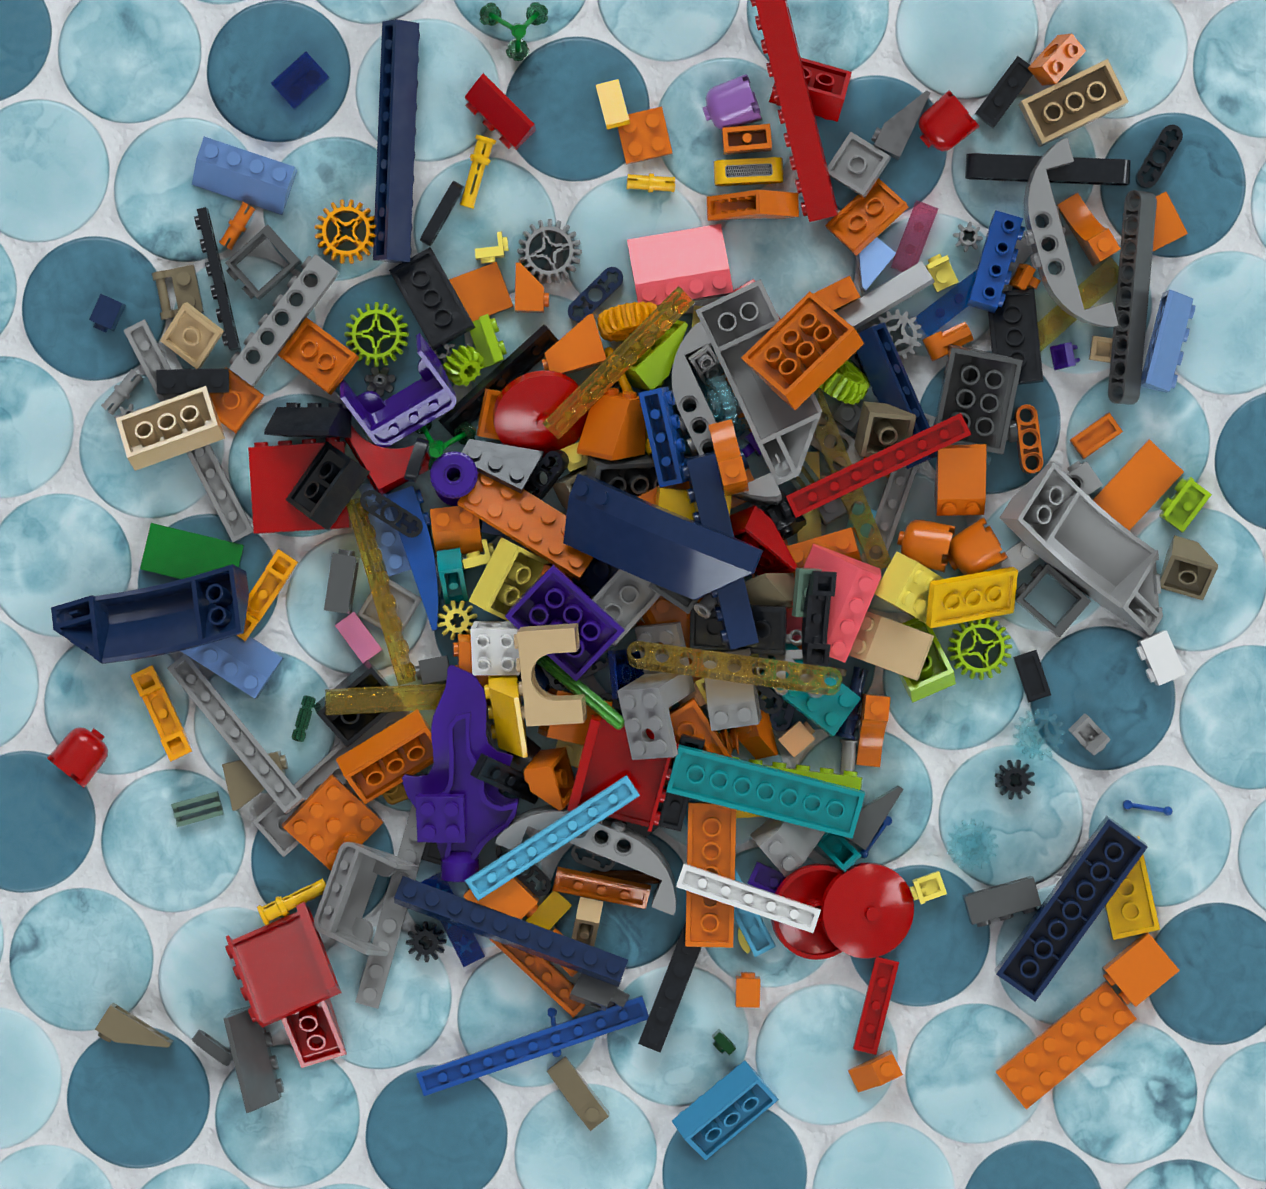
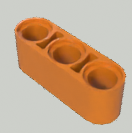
M1025 404L1018 407L1014 412V419L1016 420L1018 430V458L1021 470L1027 474H1033L1042 469L1043 454L1037 410L1033 406ZM1022 409H1027L1031 412L1032 416L1029 422H1024L1020 419ZM1025 433H1030L1034 436L1033 445L1027 446L1023 443L1022 438ZM1029 456L1037 460V467L1034 470L1026 467L1025 461Z

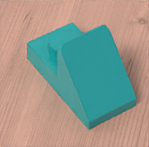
M825 832L817 844L843 872L862 856L843 836Z

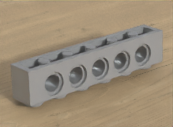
M316 254L313 257H307L301 266L303 271L298 277L294 275L287 284L289 288L284 296L280 294L272 304L275 308L269 315L267 313L264 314L258 322L260 328L255 334L251 332L243 343L246 345L241 353L237 351L229 361L232 364L229 369L253 387H255L288 340L340 274L339 271ZM309 275L317 276L318 282L316 286H306L305 280ZM301 294L303 296V303L297 307L292 306V296ZM281 313H287L289 316L288 323L283 326L278 325L276 321L277 316ZM266 332L274 334V341L269 345H265L262 341V337ZM252 351H258L260 354V360L255 364H251L248 361V355Z

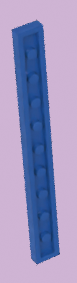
M641 995L627 1000L623 1008L615 1004L607 1007L606 1011L598 1010L425 1069L417 1072L416 1075L423 1095L426 1096L647 1020L649 1014Z

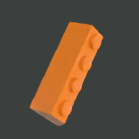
M418 709L336 758L343 776L364 804L369 803L402 783V777L405 774L413 776L434 763L431 728Z

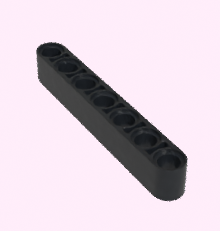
M969 153L966 154L965 178L971 180L1028 182L1032 170L1042 156ZM1073 157L1074 162L1047 170L1050 183L1126 186L1130 185L1131 161L1126 159Z

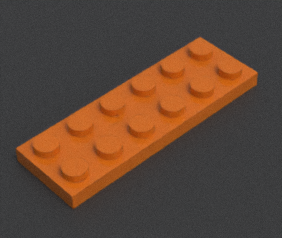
M478 472L474 488L458 501V506L546 561L554 564L578 581L594 559V557L563 543L566 515L526 490H523L521 494Z
M689 802L687 864L735 880L736 809L706 802ZM686 890L685 947L733 948L734 906Z
M1105 981L995 1072L1027 1110L1137 1018Z

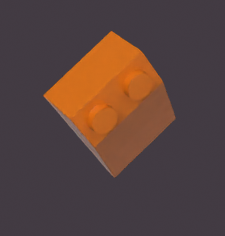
M986 444L949 445L937 451L934 492L936 516L984 515L986 500Z

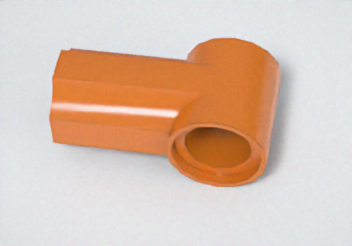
M963 322L944 332H937L922 341L931 360L935 361L948 355L950 344L962 346L974 339L966 322Z

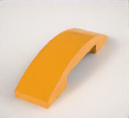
M280 549L276 551L266 566L265 571L249 593L244 633L237 635L244 641L248 639L298 564V561Z
M153 665L130 675L160 735V741L170 762L193 752L177 712Z

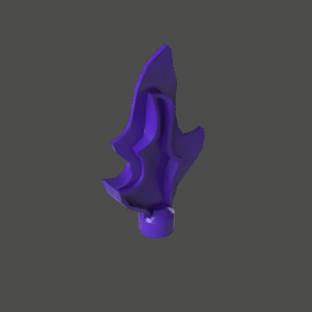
M449 665L447 669L446 686L433 715L431 738L434 764L428 775L412 776L405 774L402 780L406 794L415 808V797L417 794H465L466 842L436 843L441 856V880L465 882L467 878L479 871L478 858L484 845L507 828L516 816L519 798L505 797L499 792V788L470 775L481 753L509 766L511 765L513 755L499 752L489 744L486 735L487 702L485 689L475 675L455 665Z

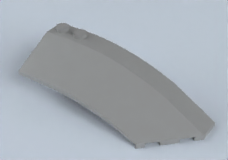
M760 279L695 311L707 333L770 472H772L777 485H780L799 476L822 409L813 393L794 410L741 359L780 320Z
M1050 462L1010 500L1000 519L1043 561L1054 568L1075 587L1144 634L1151 636L1163 617L1162 607H1159L1158 594L1161 593L1160 574H1157L1156 561L1159 560L1158 550H1154L1117 522L1085 494L1055 462Z

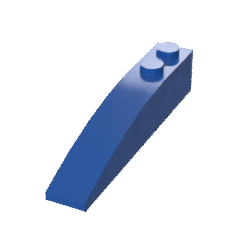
M410 486L387 494L386 497L418 517L422 522L423 529L418 536L410 538L400 532L399 535L432 631L438 629L440 603L436 556L428 527L431 526V519L428 512L423 513L421 504L424 503V499L420 489L415 490L414 486ZM390 507L393 518L396 520L398 511L396 508ZM403 513L401 520L396 523V526L400 528L401 523L408 527V533L412 531L417 532V522L415 520L411 523L404 520L407 515Z

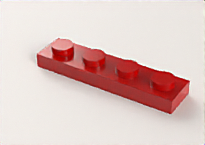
M875 957L853 1044L854 1050L877 1054L899 961Z

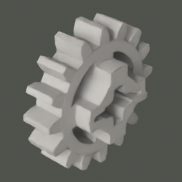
M896 309L895 315H891L889 311H886L887 318L884 319L881 316L878 318L881 323L885 322V324L891 320L899 319L897 325L886 327L890 334L891 331L896 332L900 325H902L901 335L904 337L902 340L898 339L894 345L895 348L901 344L909 345L905 350L897 351L899 356L902 355L904 360H907V353L910 352L914 355L916 353L913 347L921 346L917 342V338L923 337V334L917 333L921 325H914L917 318L912 317L909 319L908 311L903 316L900 315L899 309ZM907 323L912 328L913 337L906 334L905 327Z

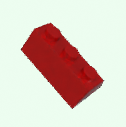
M801 57L815 116L838 122L852 72ZM772 90L769 102L781 106L779 100L775 101Z
M484 73L464 97L468 102L465 105L466 108L473 115L479 113L484 118L482 121L484 126L491 132L496 130L501 135L499 140L508 149L513 147L517 150L536 131L535 124Z

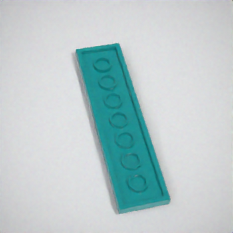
M678 744V755L674 758L666 792L853 839L865 791Z

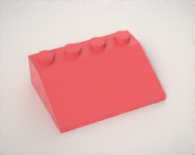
M721 224L627 240L637 302H651L656 304L657 307L721 297L733 293Z
M813 544L803 568H819L822 571L837 572L835 596H831L827 644H830L829 657L846 663L882 577L881 570L875 566ZM792 608L787 610L786 634H790L793 630L802 631L803 617L792 616ZM795 635L792 639L799 641L801 636Z

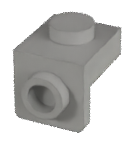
M1083 714L1068 729L1092 755L1102 751L1111 740L1087 714Z

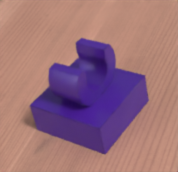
M1072 342L1050 347L1054 370L1076 366V363L1080 361V358L1074 357L1073 350L1078 349L1077 345H1072Z
M752 432L744 438L748 445L742 451L746 458L753 452L760 457L762 453Z

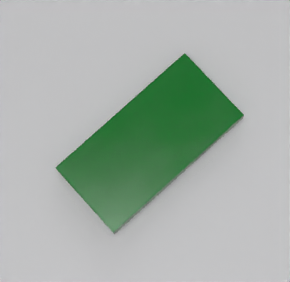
M151 523L140 569L184 579L232 564L239 567L244 545Z

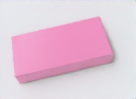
M355 611L335 625L362 663L383 650Z

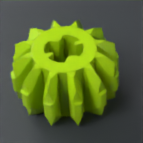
M460 345L457 350L452 349V354L446 356L447 362L443 364L448 379L458 386H468L470 381L475 382V378L481 375L480 370L485 367L482 362L484 359L482 355L469 345L466 347Z

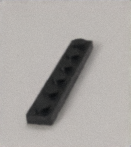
M206 207L197 209L198 215L194 216L197 230H202L203 239H200L202 252L207 253L209 262L205 263L208 277L212 276L214 285L210 286L213 299H217L219 309H216L218 322H223L225 332L221 335L223 344L228 346L231 351L241 349L209 209Z
M545 324L541 326L438 421L453 437L459 435L480 416L485 388L502 391L510 382L532 369L545 357V352L559 340Z
M686 921L638 1042L639 1045L660 1053L701 950V947H685Z

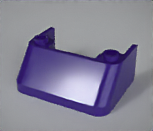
M420 333L416 335L417 353L421 357L418 362V372L422 376L420 380L384 401L374 391H366L356 396L344 379L340 383V399L374 444L379 447L391 446L447 413L456 405V394L442 363Z

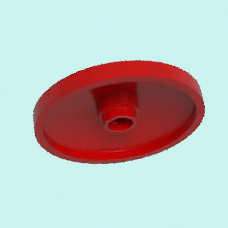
M534 371L516 378L501 391L493 408V424L497 436L503 445L544 451L542 457L544 458L548 452L568 447L580 438L589 408L584 392L573 379L555 371Z
M877 863L855 864L845 872L841 871L827 886L820 907L821 924L831 943L850 956L867 959L885 955L903 941L911 927L914 916L912 893L905 880L892 869Z
M827 864L803 866L790 873L781 882L775 894L820 909L822 897L827 886L842 870ZM820 915L813 933L771 919L773 930L779 941L788 950L800 957L820 960L833 957L842 952L826 936L821 924Z

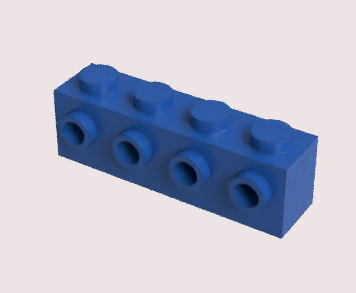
M995 210L967 302L968 306L995 313L998 307L1002 308L1006 296L1005 293H1002L1004 284H1009L1012 271H1009V266L1011 262L1015 263L1019 250L1015 248L1017 240L1021 241L1025 227L1021 226L1023 218Z
M667 386L638 393L660 488L688 481V479L684 480L681 466L684 465L683 459L685 457L683 452L686 451V446L683 438H680L678 431L680 420L678 415L674 413L673 405L675 404L673 392L669 391Z

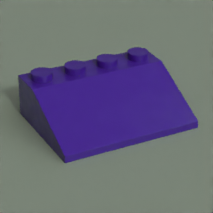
M554 564L516 601L505 615L518 629L527 626L578 623L580 639L578 651L547 654L575 681L625 631L621 625Z

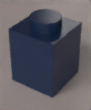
M100 294L89 320L95 323L94 328L105 333L108 329L115 331L126 305Z

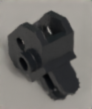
M783 501L778 505H770L764 512L773 520L783 540L793 536L806 525V519L803 515L795 517L789 502Z

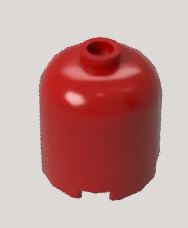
M950 90L925 111L919 119V128L923 133L920 139L928 148L933 145V147L940 151L952 149L980 127Z
M82 727L75 728L63 739L47 759L85 788L108 757V748L102 741L105 737L95 728L92 731Z

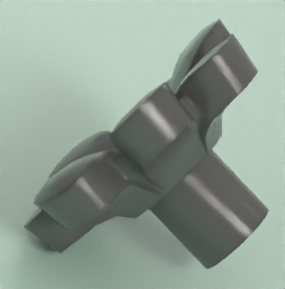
M372 367V375L364 377V381L370 383L366 390L376 391L380 397L384 396V391L392 393L394 388L390 383L396 381L395 375H388V367H382L381 371H379L378 367Z

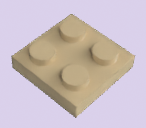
M186 302L181 306L160 341L195 369H199L206 361L224 330Z

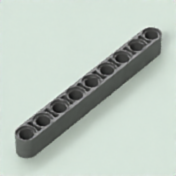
M1138 190L1128 192L1124 203L1115 313L1119 325L1113 328L1108 385L1109 400L1112 403L1127 405L1135 404L1140 396L1157 199L1153 193Z

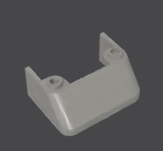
M354 842L343 843L338 850L314 917L316 930L365 955L387 956L388 951L370 943L373 937V926L369 921L362 918L377 875L390 877L397 869L418 871L419 866L375 848Z

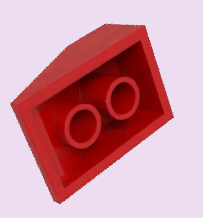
M754 505L730 515L734 537L763 550L755 570L758 576L764 573H790L796 571L797 565L773 520L762 509Z
M330 998L281 1019L301 1068L347 1055Z

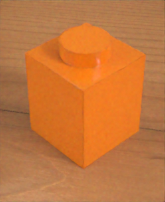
M741 972V976H736V1007L760 1008V976H755V972Z

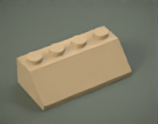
M206 386L116 418L126 456L135 471L225 439L219 417Z

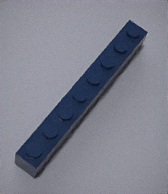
M711 452L683 459L684 465L681 466L684 480L688 479L690 489H687L689 503H694L695 513H692L693 521L734 537L715 453ZM744 577L733 581L732 584L710 592L711 597H716L718 607H714L717 621H721L723 630L720 631L722 644H727V647L732 650L759 643Z

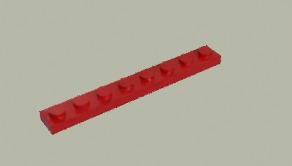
M959 413L786 495V498L797 518L970 436L971 433L962 414Z

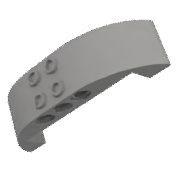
M1065 138L1048 149L1030 174L1024 195V219L1027 228L1024 231L1027 246L1031 245L1033 254L1030 255L1033 268L1038 269L1041 281L1049 296L1062 310L1077 320L1090 325L1105 328L1115 327L1119 324L1113 302L1087 309L1083 307L1048 179L1047 170L1074 162L1068 138ZM1036 216H1041L1044 219L1045 225L1043 228L1036 226ZM1043 239H1047L1051 243V249L1048 252L1041 246ZM1050 262L1055 263L1057 266V273L1055 275L1048 271V264Z
M701 322L695 324L681 342L672 368V389L679 414L680 430L683 436L688 435L689 437L686 441L693 457L703 455L708 450H714L708 425L716 423L690 368V361L688 359L707 344L712 349L711 342ZM689 407L696 408L693 412L685 411ZM697 429H705V432L702 434L695 433ZM772 472L749 482V491L732 495L740 500L754 504L778 505L782 502V494Z
M551 805L533 808L518 815L507 828L499 833L495 844L512 850L521 844L528 826L541 831L569 813L570 811L567 810L568 806L564 810H557ZM605 818L569 842L660 879L651 907L674 916L677 905V889L668 861L651 840L627 827L626 822L614 818L613 821ZM603 830L607 832L608 836L600 837L597 831ZM622 839L628 840L630 845L622 846L619 841Z

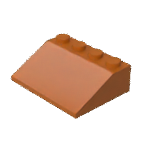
M809 292L751 347L741 359L783 401L796 410L864 342L854 327L813 293Z

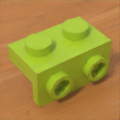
M489 314L480 316V319L473 321L476 328L470 330L475 348L484 358L482 361L485 366L484 368L503 362L505 360L503 355L507 354L503 340L498 341L496 332H499L496 319H491Z
M1188 477L1186 480L1182 478L1174 488L1177 492L1172 499L1168 497L1160 506L1162 512L1159 516L1181 533L1185 531L1212 495L1197 484L1192 477Z

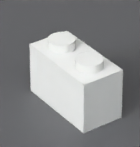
M1162 630L1137 641L1139 647L1136 650L1141 661H1146L1148 669L1145 671L1151 683L1155 682V685L1160 686L1186 675L1167 630Z

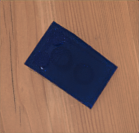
M639 647L608 651L612 699H619L617 693L619 689L644 675Z

